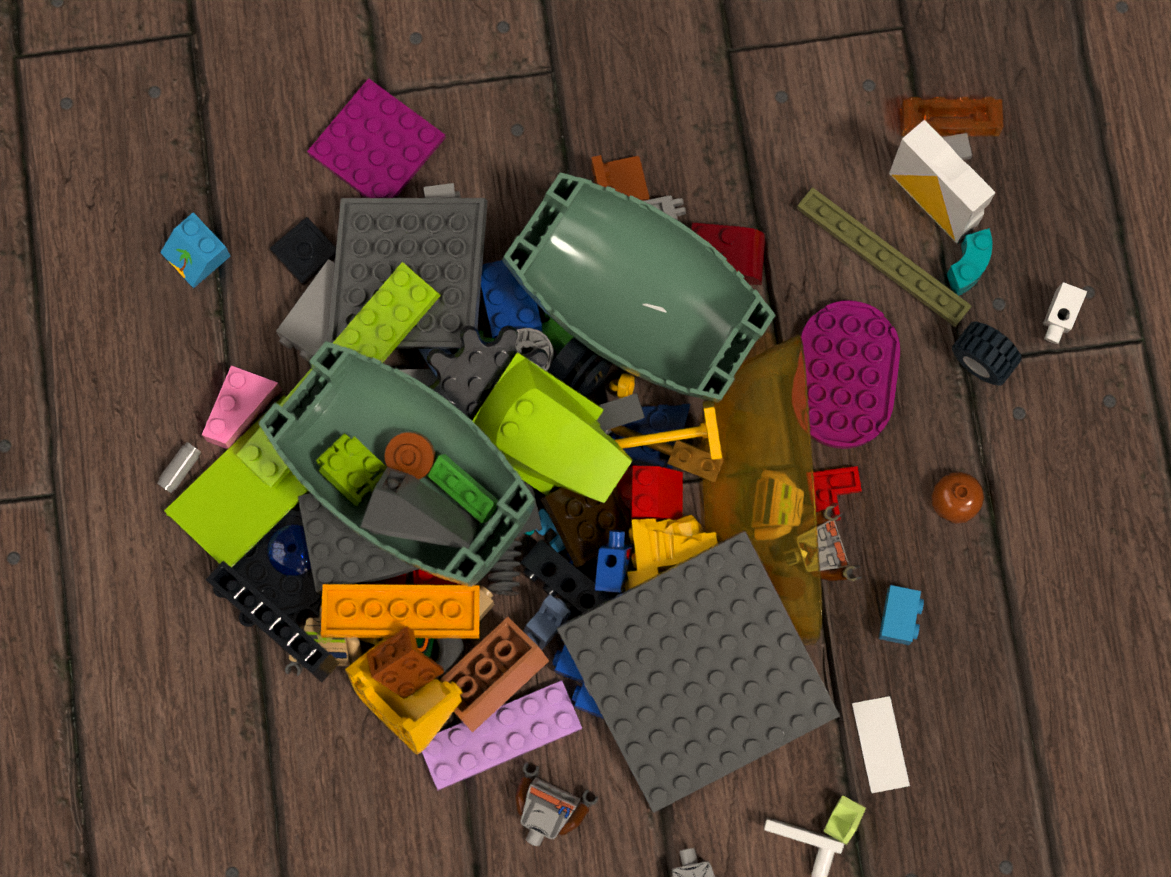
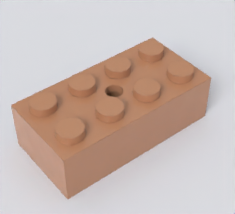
M507 617L439 681L441 683L444 681L451 683L453 681L462 692L460 695L461 702L453 713L473 733L549 660L539 646Z

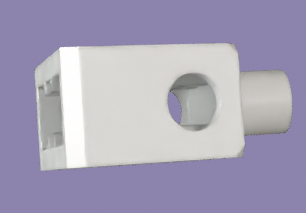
M1064 282L1056 289L1043 325L1048 326L1044 337L1045 340L1059 344L1062 334H1067L1072 329L1087 291ZM1058 313L1064 316V321L1058 318Z

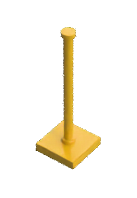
M712 401L702 402L705 423H701V426L615 439L618 445L624 449L703 436V439L708 438L711 459L722 458L715 409Z

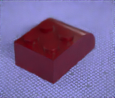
M692 223L691 230L719 251L737 272H741L748 284L762 285L765 234L763 232L748 227Z

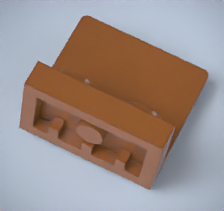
M601 155L591 157V168L595 184L603 187L609 186L617 192L629 197L631 195L642 201L650 200L639 156L603 163Z
M408 626L366 653L371 677L403 699L444 673L442 666L418 650L414 631Z

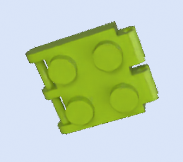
M346 434L338 438L316 460L317 464L321 467L319 472L356 506L362 502L361 498L368 491L372 492L375 489L376 484L387 468L355 436L351 439ZM378 472L379 474L373 480H371V478ZM364 486L365 488L357 495L356 492Z

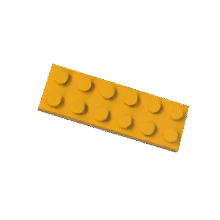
M323 584L321 638H390L406 626L414 631L415 638H479L480 585L469 587L465 585Z

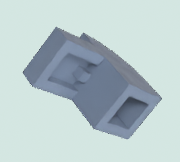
M549 594L543 601L540 610L526 624L523 632L543 650L558 633L557 627L568 620L571 612H569L570 610L567 609L566 604L562 600L554 598Z

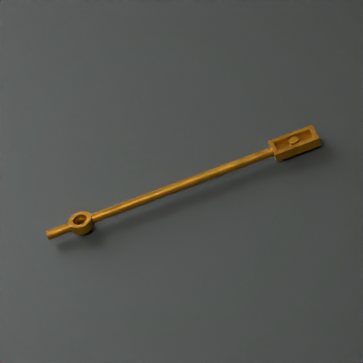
M624 426L611 428L612 433L624 438L644 435ZM676 440L674 446L664 442L644 445L669 455L670 458L667 464L712 482H716L725 460L724 457L712 460L710 452L681 440Z

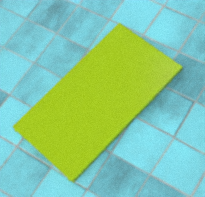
M284 395L276 403L280 405L281 402L286 398V396ZM264 415L164 510L167 516L171 517L219 564L225 561L231 568L299 502L298 496L309 492L298 481L291 470L278 486L273 489L237 456L239 451L261 427L259 422Z

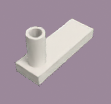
M768 817L764 824V830L819 847L811 877H827L834 853L841 854L844 843L833 837Z

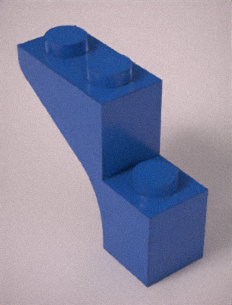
M564 645L562 652L557 650L552 665L556 666L555 673L583 683L582 687L577 685L572 700L576 701L575 708L604 719L595 700L589 695L584 685V679L566 645Z

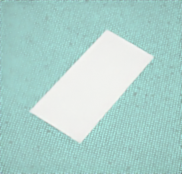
M890 696L852 703L871 793L910 786Z

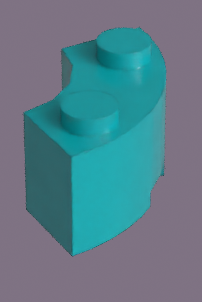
M990 228L965 236L961 244L962 258L959 262L951 265L946 274L952 291L958 296L970 290L979 281L990 261L993 247Z

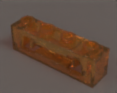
M910 97L907 100H903L900 108L901 136H906L923 120L940 136H952L967 133L968 136H999L1003 129L1002 99H995L994 97H983L976 100H970L969 97H959L956 100H946L944 97L921 100L920 97ZM970 114H975L973 118H933V121H928L930 117H969Z

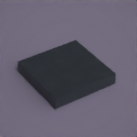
M308 217L304 218L270 247L271 252L302 285H305L319 273L328 259L333 261L336 256V247Z

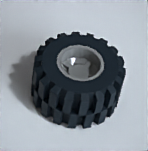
M977 321L971 322L952 346V352L965 369L977 378L993 385H1003L1022 361L1020 352L1010 339L997 329Z

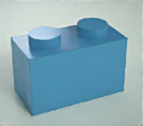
M893 585L889 586L886 593L878 639L910 645L913 639L917 640L920 624H916L917 614L922 613L924 599H920L921 591Z

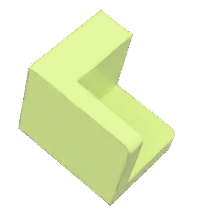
M842 795L827 822L824 832L847 845L855 833L866 808Z

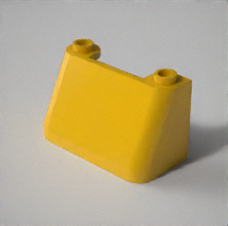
M383 638L380 642H378L375 646H373L369 651H371L372 649H374L375 647H377L378 645H380L381 643H383L384 641H386V640L389 639V638ZM366 653L345 669L353 689L361 701L416 755L427 748L461 702L460 695L462 692L453 681L451 683L447 681L441 683L437 678L403 699L371 677Z

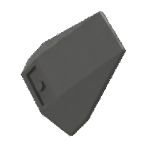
M387 467L374 489L361 527L368 529L373 534H383L456 548L464 546L469 549L480 522L413 475Z

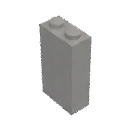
M329 259L276 330L279 338H281L279 342L290 350L293 347L301 352L299 355L308 362L325 341L328 342L335 263Z

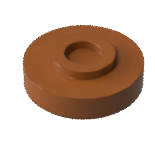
M407 431L398 434L388 443L385 450V463L387 467L413 475L418 480L430 472L435 462V450L432 443L427 437L418 432Z

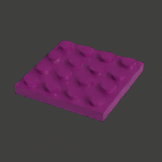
M368 78L307 153L365 198H396L446 137L444 133Z

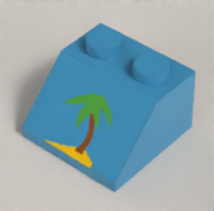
M194 212L174 228L160 252L193 289L231 256L226 246Z

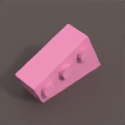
M231 366L203 430L202 436L209 443L229 449L251 427V423L258 415L265 411L266 406L282 391L280 385L275 381Z

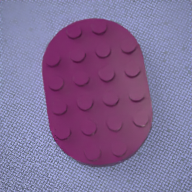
M839 301L825 306V308L813 315L803 329L799 342L792 394L793 410L802 429L811 438L823 445L839 449L862 446L876 438L883 431L891 417L900 360V342L895 328L892 327L881 311L863 302Z

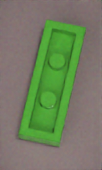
M446 454L439 455L428 474L429 478L481 523L489 521L499 500Z

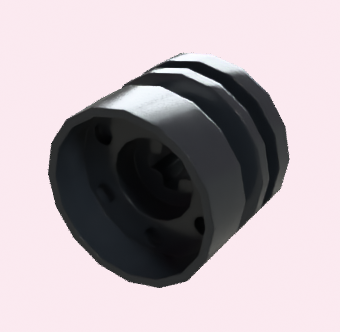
M573 337L556 356L547 372L564 383L570 380L569 386L588 398L604 382L612 363L606 359L601 360L602 357L596 353L588 357L591 350Z

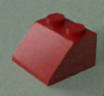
M632 466L631 522L634 519H656L659 522L667 519L678 520L683 518V472L660 466Z

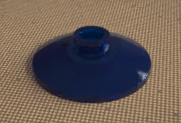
M284 526L277 530L269 541V560L273 567L282 574L290 576L301 575L311 569L304 526ZM291 544H295L297 547L293 553L288 552V546Z

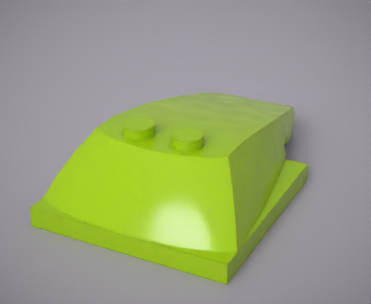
M519 352L516 353L472 420L497 449L502 452L521 479L544 495H547L555 485L605 503L633 461L618 443L600 428L597 419L604 410L602 407Z

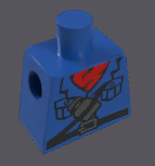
M609 530V543L600 547L595 590L617 593L625 590V583L628 580L627 572L632 571L633 553L632 545L624 544L625 531Z

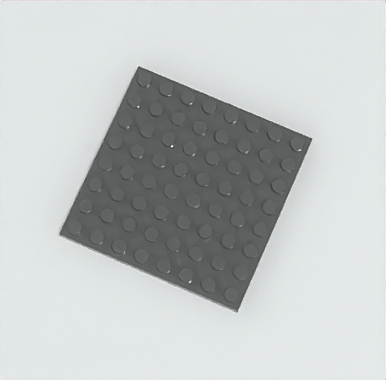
M745 530L557 627L653 813L840 716Z

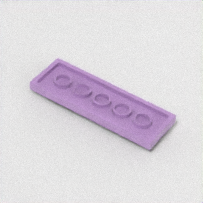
M559 681L501 706L473 733L464 723L437 733L422 753L436 788L439 791L582 730V727L562 681Z

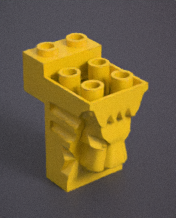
M692 515L678 520L667 519L659 522L656 519L632 520L629 536L631 543H634L635 553H632V563L634 568H637V571L627 572L628 580L625 583V591L722 542L723 539L716 532L705 533L702 525Z

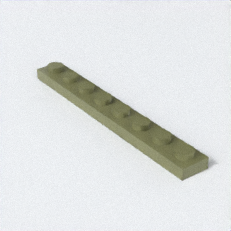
M813 187L798 204L797 210L954 327L959 324L972 307Z

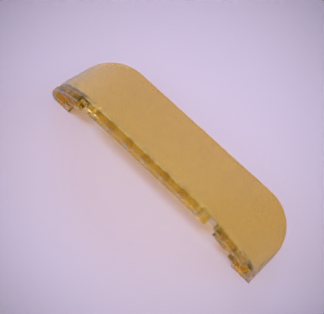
M798 334L744 361L733 376L735 379L722 400L718 403L713 402L721 454L725 460L716 482L702 478L705 533L716 532L725 540L743 530L746 531L803 645H816L821 635L822 594L806 366L801 336ZM701 436L700 448L710 452L708 438L703 439V436Z

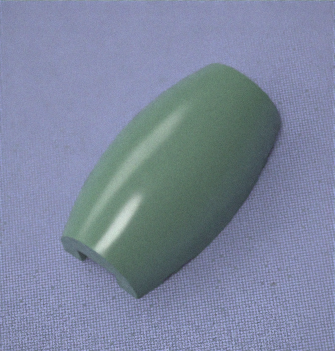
M561 172L502 260L521 287L541 309L566 332L590 350L621 369L655 385L716 403L722 400L735 379L733 376L755 342L762 337L775 317L774 312L765 303L758 291L754 290L744 280L741 272H737L719 251L683 223L631 195L629 197L609 186L603 187L592 183V180ZM643 304H650V305H654V306H657V307H661V308H663L664 310H666L667 312L665 313V312H662V311H659V310H656V309H653V308L644 306Z
M325 341L309 361L313 369L282 407L275 402L260 420L259 425L278 455L298 481L322 506L352 531L406 564L449 581L469 587L474 586L492 569L515 540L532 513L535 505L534 497L502 452L497 449L472 420L444 397L419 380L397 368L394 369L381 363L378 359L369 358L358 353L356 350ZM407 431L418 432L427 437L432 443L435 450V462L439 455L446 454L498 499L499 502L487 523L480 522L469 549L464 546L456 548L383 534H373L368 529L362 528L361 524L374 490L372 492L368 491L361 498L362 502L358 506L352 504L319 472L321 467L317 464L316 460L338 438L346 434L351 439L355 436L386 466L385 450L388 443L400 433ZM377 472V473L371 478V480H373L379 473ZM428 474L423 478L419 479L421 482L429 486L431 489H433L434 491L442 495L444 498L455 504L457 507L468 513L470 516L475 518L455 499H453L447 492H445L439 485H437L431 478H429ZM362 486L356 494L358 495L365 487Z

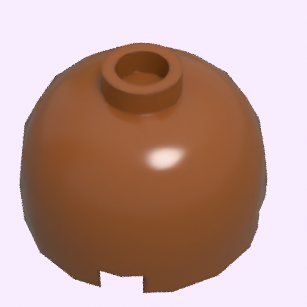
M953 472L945 475L938 481L931 498L933 508L941 518L958 524L966 523L978 514L982 508L984 494L979 481L972 475L964 472Z

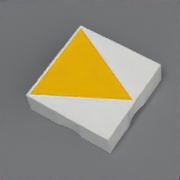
M925 120L901 140L889 174L958 243L979 225L984 215V209L990 204L995 191L955 153L950 145Z

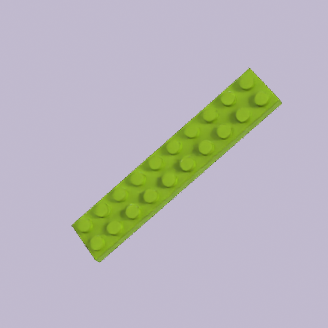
M402 262L336 338L333 344L356 350L364 356L373 357L383 363L441 295ZM312 368L306 373V375L293 388V390L287 395V397L281 402L279 406L282 407L287 402V400L292 396L296 389L301 385V383L313 370ZM261 427L237 454L249 468L273 489L290 472V469L278 455Z

